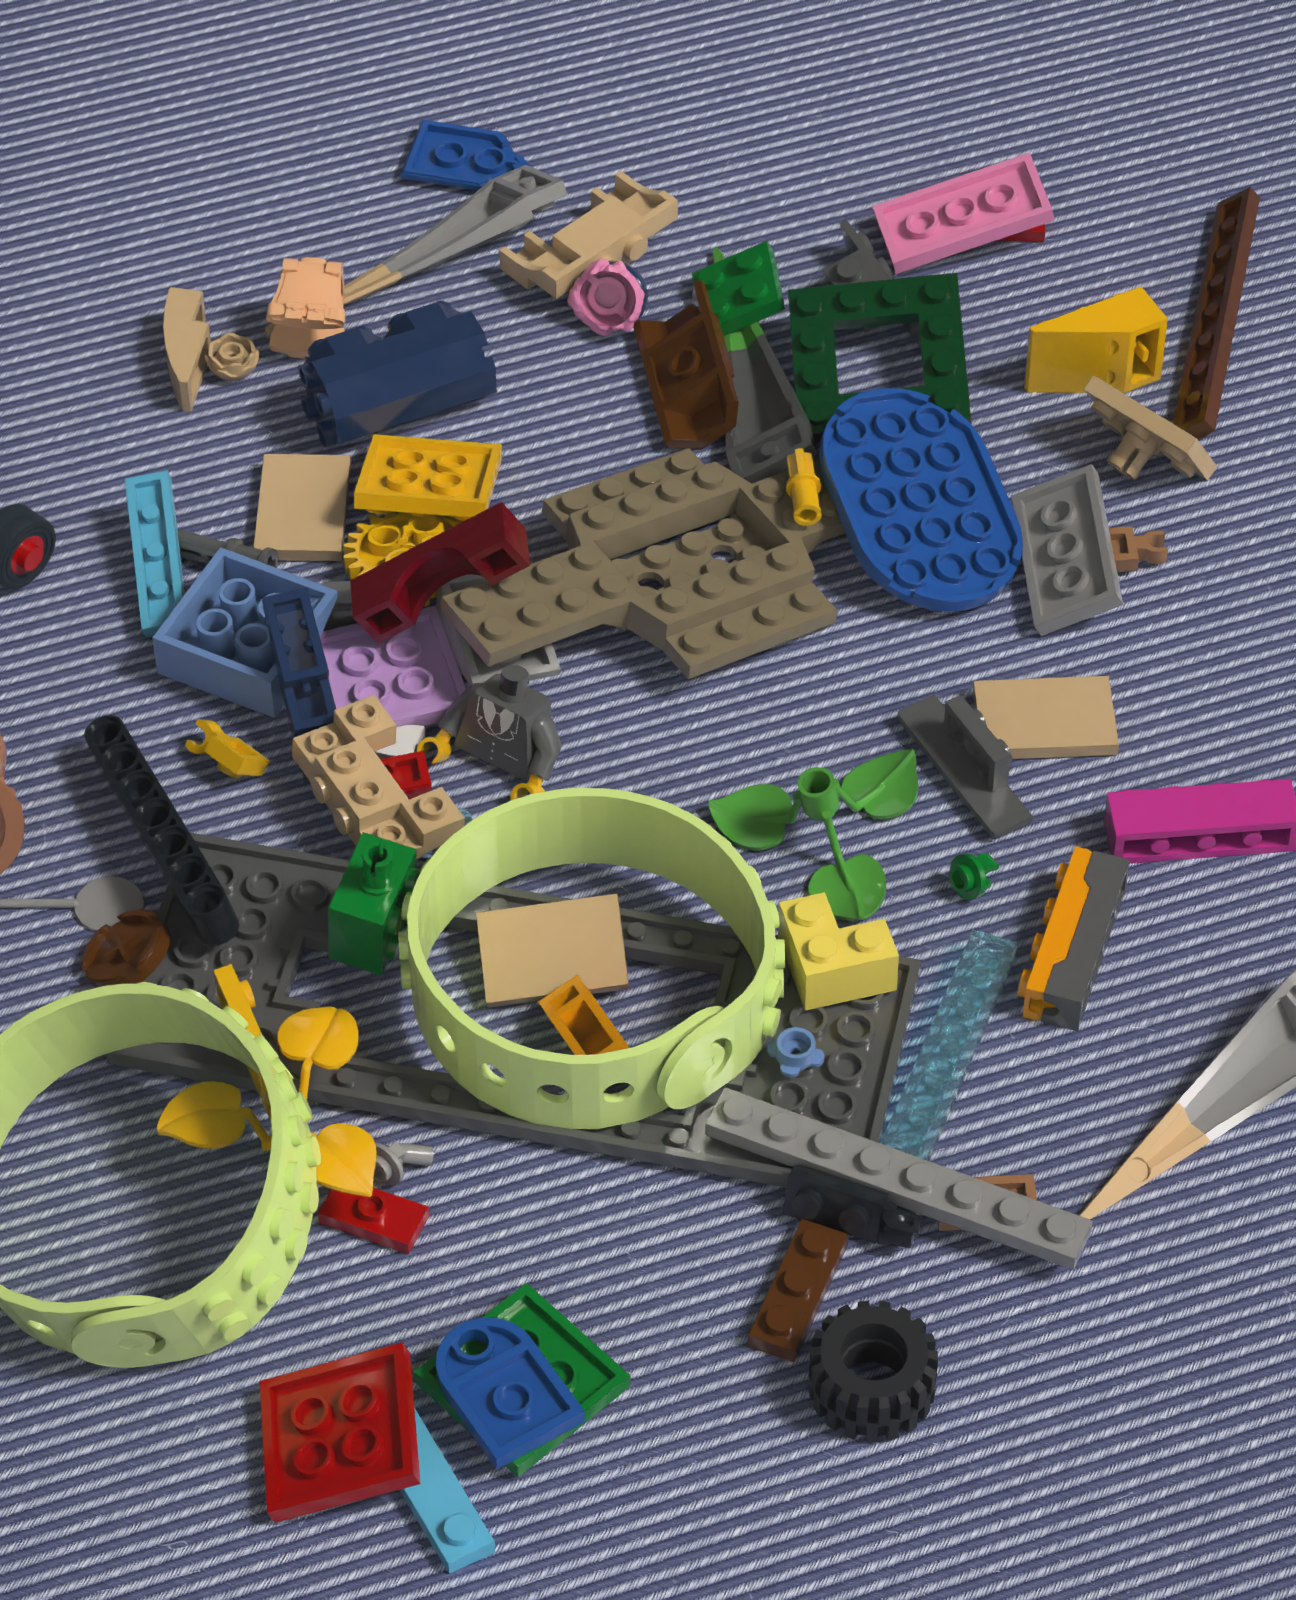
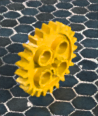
M391 511L385 513L384 518L371 514L369 516L370 525L364 523L356 524L357 533H349L348 543L343 545L345 574H349L350 581L463 521L454 518V516L433 515L420 518L410 513H394ZM437 591L430 598H437ZM430 598L427 600L424 606H429Z

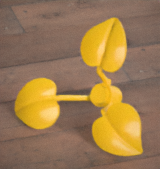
M335 1007L302 1010L289 1016L281 1024L277 1036L280 1051L291 1060L304 1061L301 1067L299 1092L303 1093L306 1100L313 1063L328 1070L339 1069L348 1063L357 1050L359 1039L358 1027L354 1017L349 1012L341 1008L336 1009ZM202 1082L184 1089L168 1103L157 1124L158 1135L169 1136L198 1148L217 1149L233 1144L242 1136L246 1126V1119L261 1140L262 1150H271L272 1132L271 1135L267 1134L250 1108L240 1107L241 1093L239 1089L224 1082ZM343 1123L328 1125L321 1130L319 1135L311 1132L312 1136H315L318 1141L321 1153V1164L316 1166L317 1184L344 1193L371 1197L377 1159L376 1144L371 1135L360 1127Z

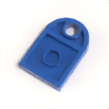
M485 1317L472 1319L452 1329L439 1345L436 1354V1374L439 1388L497 1470L585 1422L584 1409L531 1337L518 1325L499 1318ZM469 1341H480L488 1347L479 1355H468L460 1349Z

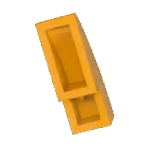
M578 974L538 1001L574 1055H595L629 1048Z

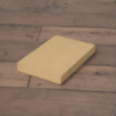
M264 454L253 548L264 550L267 547L277 550L278 560L342 562L351 474V455Z
M1109 676L974 681L973 697L975 708L982 713L987 727L997 739H1002L1007 744L1012 759L1118 755L1119 741Z
M617 894L476 913L485 998L488 1008L540 1001L577 974L591 994L630 989Z

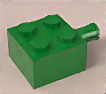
M362 832L328 908L329 959L381 976L389 959L397 960L399 956L398 931H402L406 922L401 917L403 901L407 892H413L421 871L416 869L417 849Z

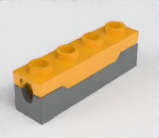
M1075 846L1069 864L1061 862L1055 881V889L1060 890L1057 899L1048 898L1042 921L1043 925H1047L1045 934L1036 933L1030 953V960L1035 961L1032 970L1024 968L1018 986L1017 996L1024 998V1018L1036 1021L1041 1020L1043 1023L1074 1031L1079 1030L1126 891L1130 859L1094 850L1091 852L1090 849Z

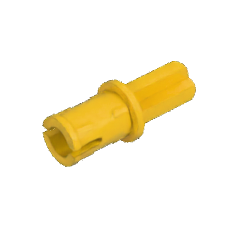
M797 448L794 454L787 456L789 480L786 483V491L792 498L794 521L802 526H810L819 522L822 516L818 494L821 491V482L815 475L812 454L804 452L803 448Z

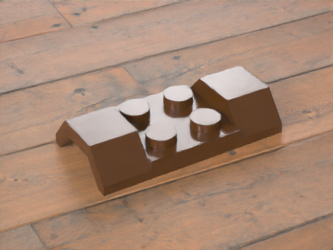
M698 280L693 284L691 305L665 322L638 320L633 326L664 444L669 448L703 449L735 428L737 423L739 402L732 381L735 375L720 322L712 311L705 283Z

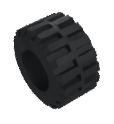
M869 1300L858 1302V1307L853 1310L848 1305H845L838 1309L837 1318L828 1315L822 1321L821 1330H816L812 1338L808 1391L810 1400H814V1410L819 1417L827 1415V1426L834 1431L840 1427L844 1428V1436L854 1440L857 1434L865 1435L866 1442H877V1436L885 1435L888 1441L899 1438V1430L901 1429L910 1433L917 1428V1419L925 1420L930 1412V1404L934 1403L938 1368V1351H935L936 1341L932 1333L926 1334L927 1325L920 1318L913 1321L910 1319V1310L902 1306L898 1311L890 1309V1302L880 1301L879 1306H870ZM875 1362L892 1368L896 1374L882 1380H868L855 1375L849 1369L861 1363Z

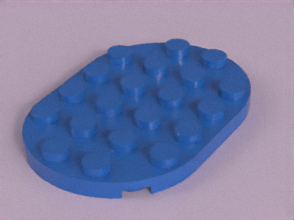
M881 388L865 391L849 398L837 408L835 414L828 421L819 443L818 458L822 477L850 545L867 575L897 598L930 611H963L992 601L1010 583L1021 560L1023 539L1017 516L981 436L971 423L955 409L949 413L943 408L928 402L930 396L920 392L900 388Z

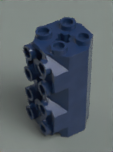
M438 301L395 315L388 322L387 328L389 332L383 338L373 334L370 328L359 326L326 337L325 339L314 341L308 348L309 357L303 364L298 365V372L307 394L301 395V404L308 420L315 418L318 436L323 447L340 444L496 393V367L493 357L485 359L482 347L488 345L485 332L472 311L461 313L453 309L450 303Z

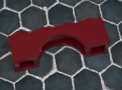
M500 502L350 580L353 619L379 644L416 625L418 616L427 600L447 582L464 575H479L484 577L491 585H494L529 567L530 560L526 528Z

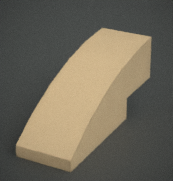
M170 287L165 303L163 321L168 374L174 395L182 411L191 413L208 366L205 354L208 353L211 343L210 329L205 317L203 291Z

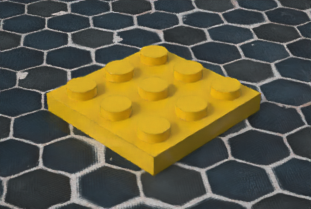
M373 434L354 491V509H366L373 514H385L390 511L404 512L420 518L433 515L454 516L458 520L465 521L489 508L502 461V444Z

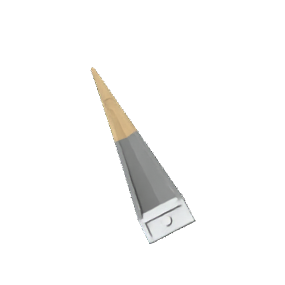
M523 165L489 180L464 203L416 240L384 262L344 285V305L520 230L534 219L532 212L547 210L554 205V201L567 196L564 181L528 165ZM272 323L265 327L267 338H270V334L273 332L276 324Z
M1296 969L1273 988L1079 1216L1092 1219L1296 1087Z

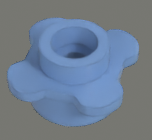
M788 1028L781 1032L777 1039L771 1040L767 1046L768 1054L777 1059L781 1065L780 1072L786 1077H796L800 1071L810 1066L819 1067L824 1062V1052L816 1048L814 1036L804 1028Z

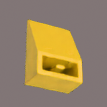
M1140 286L1029 328L1024 389L1031 393H1086L1084 388L1094 375L1120 392L1126 393L1161 379L1168 318Z

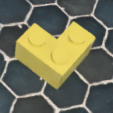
M825 892L779 902L780 926L778 928V939H784L785 958L805 1011L897 990L899 954L885 919L838 928Z

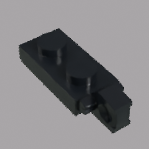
M794 1165L788 1177L782 1214L800 1220L804 1219L875 1244L877 1242V1244L882 1245L892 1244L911 1248L919 1233L922 1216L897 1209V1205L888 1200L889 1193L807 1167Z

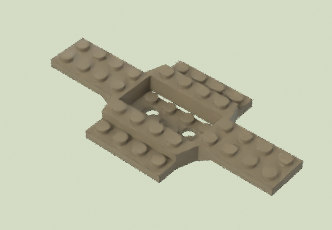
M687 448L544 499L542 514L563 536L569 550L532 563L529 567L494 585H491L486 580L444 595L441 598L440 610L488 667L601 624L631 630L664 651L687 679H691L834 624L838 610L813 584L815 568L809 553L823 541L844 534L845 530L822 477L819 459L813 462L815 475L821 482V491L818 494L822 516L816 524L802 526L794 521L792 498L786 491V483L789 480L788 471L751 484L716 461L704 465L691 449ZM731 516V518L721 520L718 523V526L712 527L702 532H687L692 529L709 524L711 522ZM687 532L682 536L680 540L674 541L672 543L663 546H649L651 544ZM649 546L642 554L628 559H614L610 561L613 558ZM723 551L733 555L735 560L729 563L722 559H713L711 555L715 552ZM646 578L655 579L662 584V587L655 590L648 586H640L638 582Z

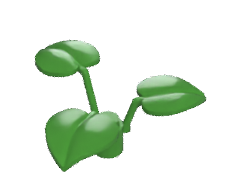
M912 748L889 753L865 762L846 775L841 787L839 780L834 779L833 774L828 769L822 767L810 768L804 771L798 778L799 792H795L792 795L793 805L790 796L781 787L771 784L749 786L724 798L708 802L713 821L724 837L736 846L752 851L766 850L779 845L785 838V824H793L796 821L801 806L808 817L816 821H823L836 864L823 866L813 874L808 886L809 896L825 892L836 919L848 921L865 920L873 915L883 903L887 884L885 873L878 861L866 854H859L844 861L832 817L839 808V799L853 812H858L864 808L868 816L879 820L894 818L908 811L915 803L919 790L916 754Z

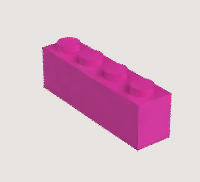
M1263 779L1253 782L1215 783L1212 785L1186 787L1171 786L1160 789H1128L1119 792H1107L1104 825L1110 855L1130 859L1129 864L1296 851V798L1291 779Z

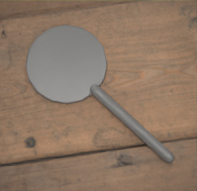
M110 876L98 878L86 884L77 893L76 899H0V908H75V915L80 924L96 933L105 924L111 928L114 924L120 922L117 918L120 914L127 911L144 909L143 894L136 884L125 878Z

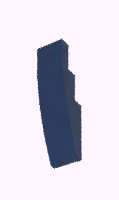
M307 588L262 597L268 633L292 738L333 723L336 705L328 679L329 670ZM301 770L304 784L311 783Z

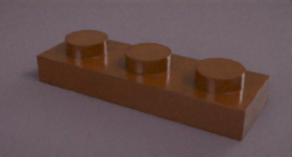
M801 1219L748 1334V1347L795 1363L848 1246L847 1233Z

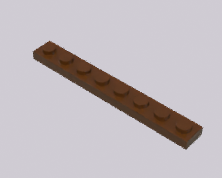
M1251 187L1218 202L1173 420L1174 425L1197 439L1207 437L1216 428L1260 201L1259 195Z

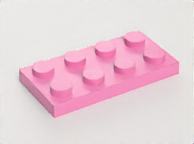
M1030 152L872 206L896 274L1055 221L1052 207Z

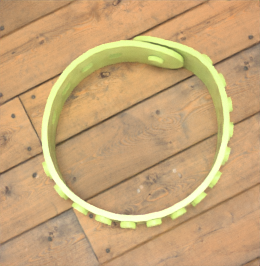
M606 788L558 789L530 794L511 800L481 814L454 833L440 846L432 857L425 861L413 892H407L405 895L401 917L402 920L407 921L406 931H398L400 960H405L400 961L402 989H411L413 1009L421 1034L436 1059L462 1087L479 1100L510 1116L534 1124L560 1128L601 1129L636 1122L662 1112L668 1107L672 1109H685L701 1102L734 1079L759 1054L767 1036L773 1037L776 1033L781 1010L774 1007L778 998H784V972L780 968H785L784 939H776L775 929L780 926L776 905L773 900H767L756 870L751 865L748 866L739 852L724 836H721L709 824L695 815L671 803L629 791ZM596 863L620 865L651 872L665 877L695 893L717 911L730 925L749 953L757 973L746 990L726 1008L711 1006L702 1009L653 1040L632 1048L602 1054L569 1055L535 1050L513 1043L482 1027L465 1014L441 988L433 976L427 960L438 936L453 917L488 889L517 875L540 868L562 864ZM487 1064L496 1067L504 1075L505 1079L494 1074ZM548 1084L556 1085L563 1088L567 1093L563 1095L550 1094L544 1091L541 1086ZM613 1084H630L628 1088L619 1093H604Z
M150 982L116 984L77 992L57 999L30 1012L0 1034V1149L9 1131L25 1108L37 1095L59 1077L96 1057L142 1044L187 1043L225 1053L241 1061L262 1076L271 1106V1152L262 1195L252 1220L243 1237L227 1259L210 1276L190 1290L168 1300L151 1296L124 1295L65 1303L42 1301L11 1291L0 1284V1308L25 1333L44 1345L76 1354L87 1362L107 1367L134 1368L186 1360L209 1354L243 1336L270 1311L286 1289L299 1260L305 1254L313 1213L316 1212L318 1207L319 1192L316 1185V1166L321 1164L320 1147L316 1137L312 1136L307 1121L313 1119L311 1109L301 1091L297 1093L292 1081L294 1079L261 1033L255 1037L246 1030L249 1025L248 1022L234 1009L225 1006L221 1010L209 1002L204 995L188 988H183L181 991Z

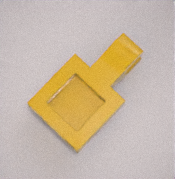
M197 719L195 724L203 729L205 740L203 743L198 740H187L185 746L190 752L211 756L218 761L217 768L233 778L240 779L242 775H263L270 761L238 737H230L225 734L216 722Z

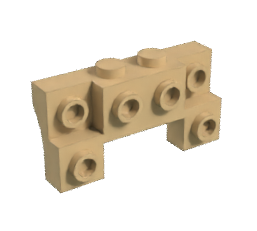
M619 171L615 174V189L608 194L597 187L591 190V210L552 235L553 247L529 231L524 234V249L517 254L506 246L499 250L500 270L527 290L538 285L555 299H558L570 291L579 275L596 260L603 258L608 261H621L627 264L638 260L648 251V238L678 219V200L665 190H651L644 187L624 172Z
M375 695L335 709L333 723L293 738L292 757L311 782L314 796L319 803H326L333 813L334 822L342 835L348 834L355 846H357L362 832L417 849V860L428 852L440 847L454 833L464 827L465 817L443 787L408 799L376 755L375 751L396 743L397 725Z

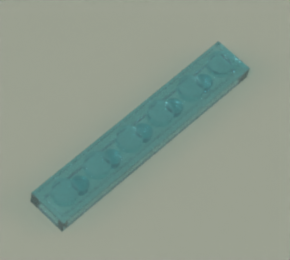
M972 930L880 1144L930 1161L1015 960L1018 942L978 930Z

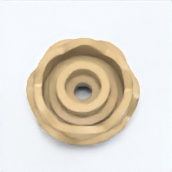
M226 333L221 338L210 343L209 351L205 354L206 363L217 377L228 381H238L250 375L256 368L259 361V349L255 348L253 341L249 337L239 336L235 333Z

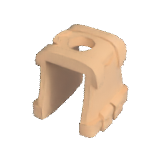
M311 257L301 258V261L293 258L283 259L280 282L267 308V322L276 324L273 332L270 334L269 348L271 351L286 353L291 358L305 359L306 356L309 357L308 348L314 341L345 331L346 313L343 309L344 275L342 262H327L321 258Z

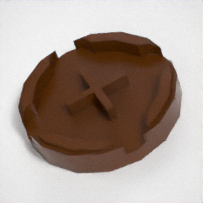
M137 909L124 912L117 916L120 922L114 924L111 928L105 924L97 930L88 942L81 960L82 969L86 972L85 977L95 988L116 984H137L144 981L156 970L167 953L170 944L169 929L153 911Z

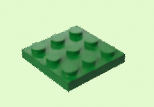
M528 1283L521 1286L482 1318L489 1317L507 1320L521 1327L531 1337L584 1409L585 1422L505 1465L518 1478L631 1386L630 1374ZM469 1341L460 1349L468 1355H479L488 1347L480 1341ZM435 1354L414 1371L415 1383L470 1433L439 1388Z

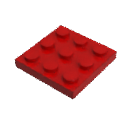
M403 1342L259 1381L267 1514L274 1523L421 1484L410 1352Z

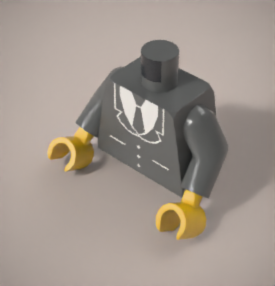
M507 665L503 667L501 674H494L484 683H474L458 696L439 722L438 726L441 730L435 737L422 739L418 743L417 752L424 750V754H426L431 744L434 743L438 748V754L431 764L442 763L451 754L449 741L453 736L456 738V747L526 782L528 781V783L517 784L512 789L510 799L514 800L527 796L528 792L530 794L545 792L541 785L543 780L548 781L561 750L562 742L553 718H551V701L549 698L527 686L529 673L525 668L518 665Z

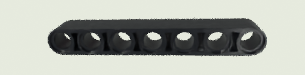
M113 715L96 718L85 729L84 737L104 778L200 940L210 946L227 943L237 934L240 924L224 888L123 721Z

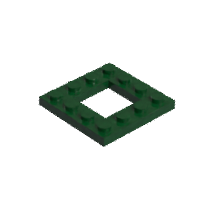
M957 273L788 290L795 394L813 427L811 430L816 443L820 442L823 431L837 408L849 398L862 393L839 394L834 330L919 322L925 386L900 389L929 395L928 402L943 408L949 413L955 409L971 423Z

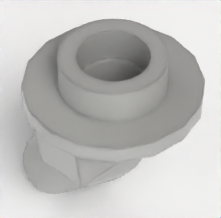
M397 1141L391 1146L375 1143L377 1159L374 1180L391 1186L399 1184L404 1176L403 1163L431 1166L434 1157L433 1147L398 1143Z

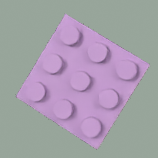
M436 606L422 609L416 625L379 644L358 623L322 631L320 636L329 670L328 679L336 709L375 695L397 727L403 725L426 726L439 723L454 700L466 690Z

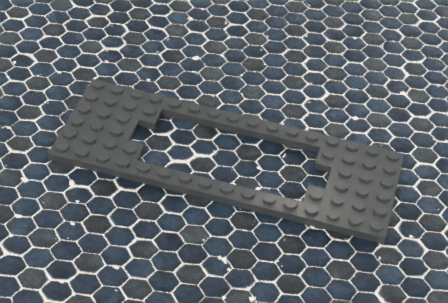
M190 832L224 888L239 920V930L234 938L227 943L216 946L204 944L167 885L157 916L169 929L170 944L162 962L142 982L168 986L181 991L183 988L195 990L222 1010L217 998L213 970L232 964L239 982L246 979L249 982L256 1003V1007L251 1008L260 1031L275 1050L280 1061L294 1079L292 1081L298 1093L301 1067L304 1061L291 1060L282 1054L277 1043L278 1031L281 1024L289 1016L302 1010L321 1007V1002L289 997L305 948L328 952V908L350 860ZM494 886L466 905L453 917L446 927L478 932L476 917L478 912L573 899ZM620 908L627 959L722 975L714 1006H722L724 1008L738 998L753 981L757 972L752 959L731 927ZM899 956L896 991L805 1011L785 958V968H780L784 972V998H778L774 1007L781 1010L775 1035L773 1037L767 1036L762 1050L748 1067L701 1102L686 1108L684 1116L659 1112L636 1122L601 1129H567L534 1124L510 1116L479 1100L448 1073L354 1056L348 1063L334 1070L324 1069L313 1063L310 1071L307 1100L787 1187L788 1177L793 1167L705 1135V1124L724 1088H729L880 1143L920 975L921 960ZM788 1028H804L814 1036L816 1048L824 1052V1062L819 1067L810 1066L800 1071L796 1077H786L780 1072L781 1065L777 1059L768 1054V1043L773 1039H777L780 1033ZM150 1043L106 1054L107 1063L206 1082H224L235 1087L257 1091L249 1070L244 1063L225 1053L200 1045ZM548 1092V1093L554 1094V1095H563V1094Z

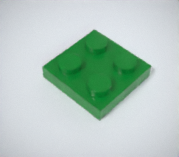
M764 241L692 273L693 284L698 280L705 283L712 311L719 319L723 336L785 310L775 254L768 241Z

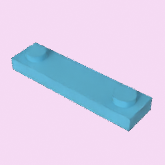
M168 470L125 478L141 628L145 638L155 635L185 595L172 479Z
M415 1409L421 1484L401 1489L400 1492L447 1572L451 1574L495 1553V1541Z

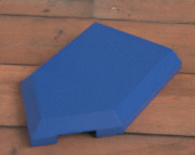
M422 120L401 172V178L478 191L489 180L523 165L530 166V164L523 156L517 155L512 150L508 139L499 131Z

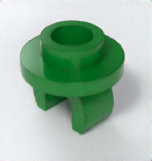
M969 853L958 855L952 860L950 865V884L956 893L965 900L980 898L985 890L992 885L986 874L998 870L1000 865L989 853H982L976 857Z

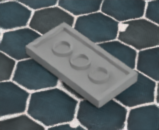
M1092 464L1011 495L1014 512L1022 532V559L1033 623L1041 636L1123 605L1099 474Z

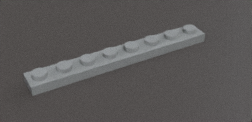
M726 1087L705 1124L706 1136L791 1167L800 1165L889 1193L888 1200L897 1206L1072 1270L1075 1269L1092 1231L1093 1220Z

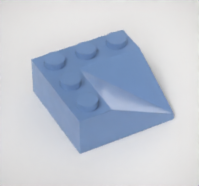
M220 547L152 637L157 673L276 718L285 704L271 647L262 597L307 588L319 636H321L338 598V591Z

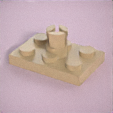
M1093 375L1084 391L1093 401L1091 408L1103 417L1102 423L1123 436L1121 443L1106 460L1110 466L1125 477L1135 481L1148 459H1151L1152 456L1157 457L1162 452L1171 459L1170 465L1183 475L1191 478L1196 473L1205 480H1209L1217 465L1197 438Z

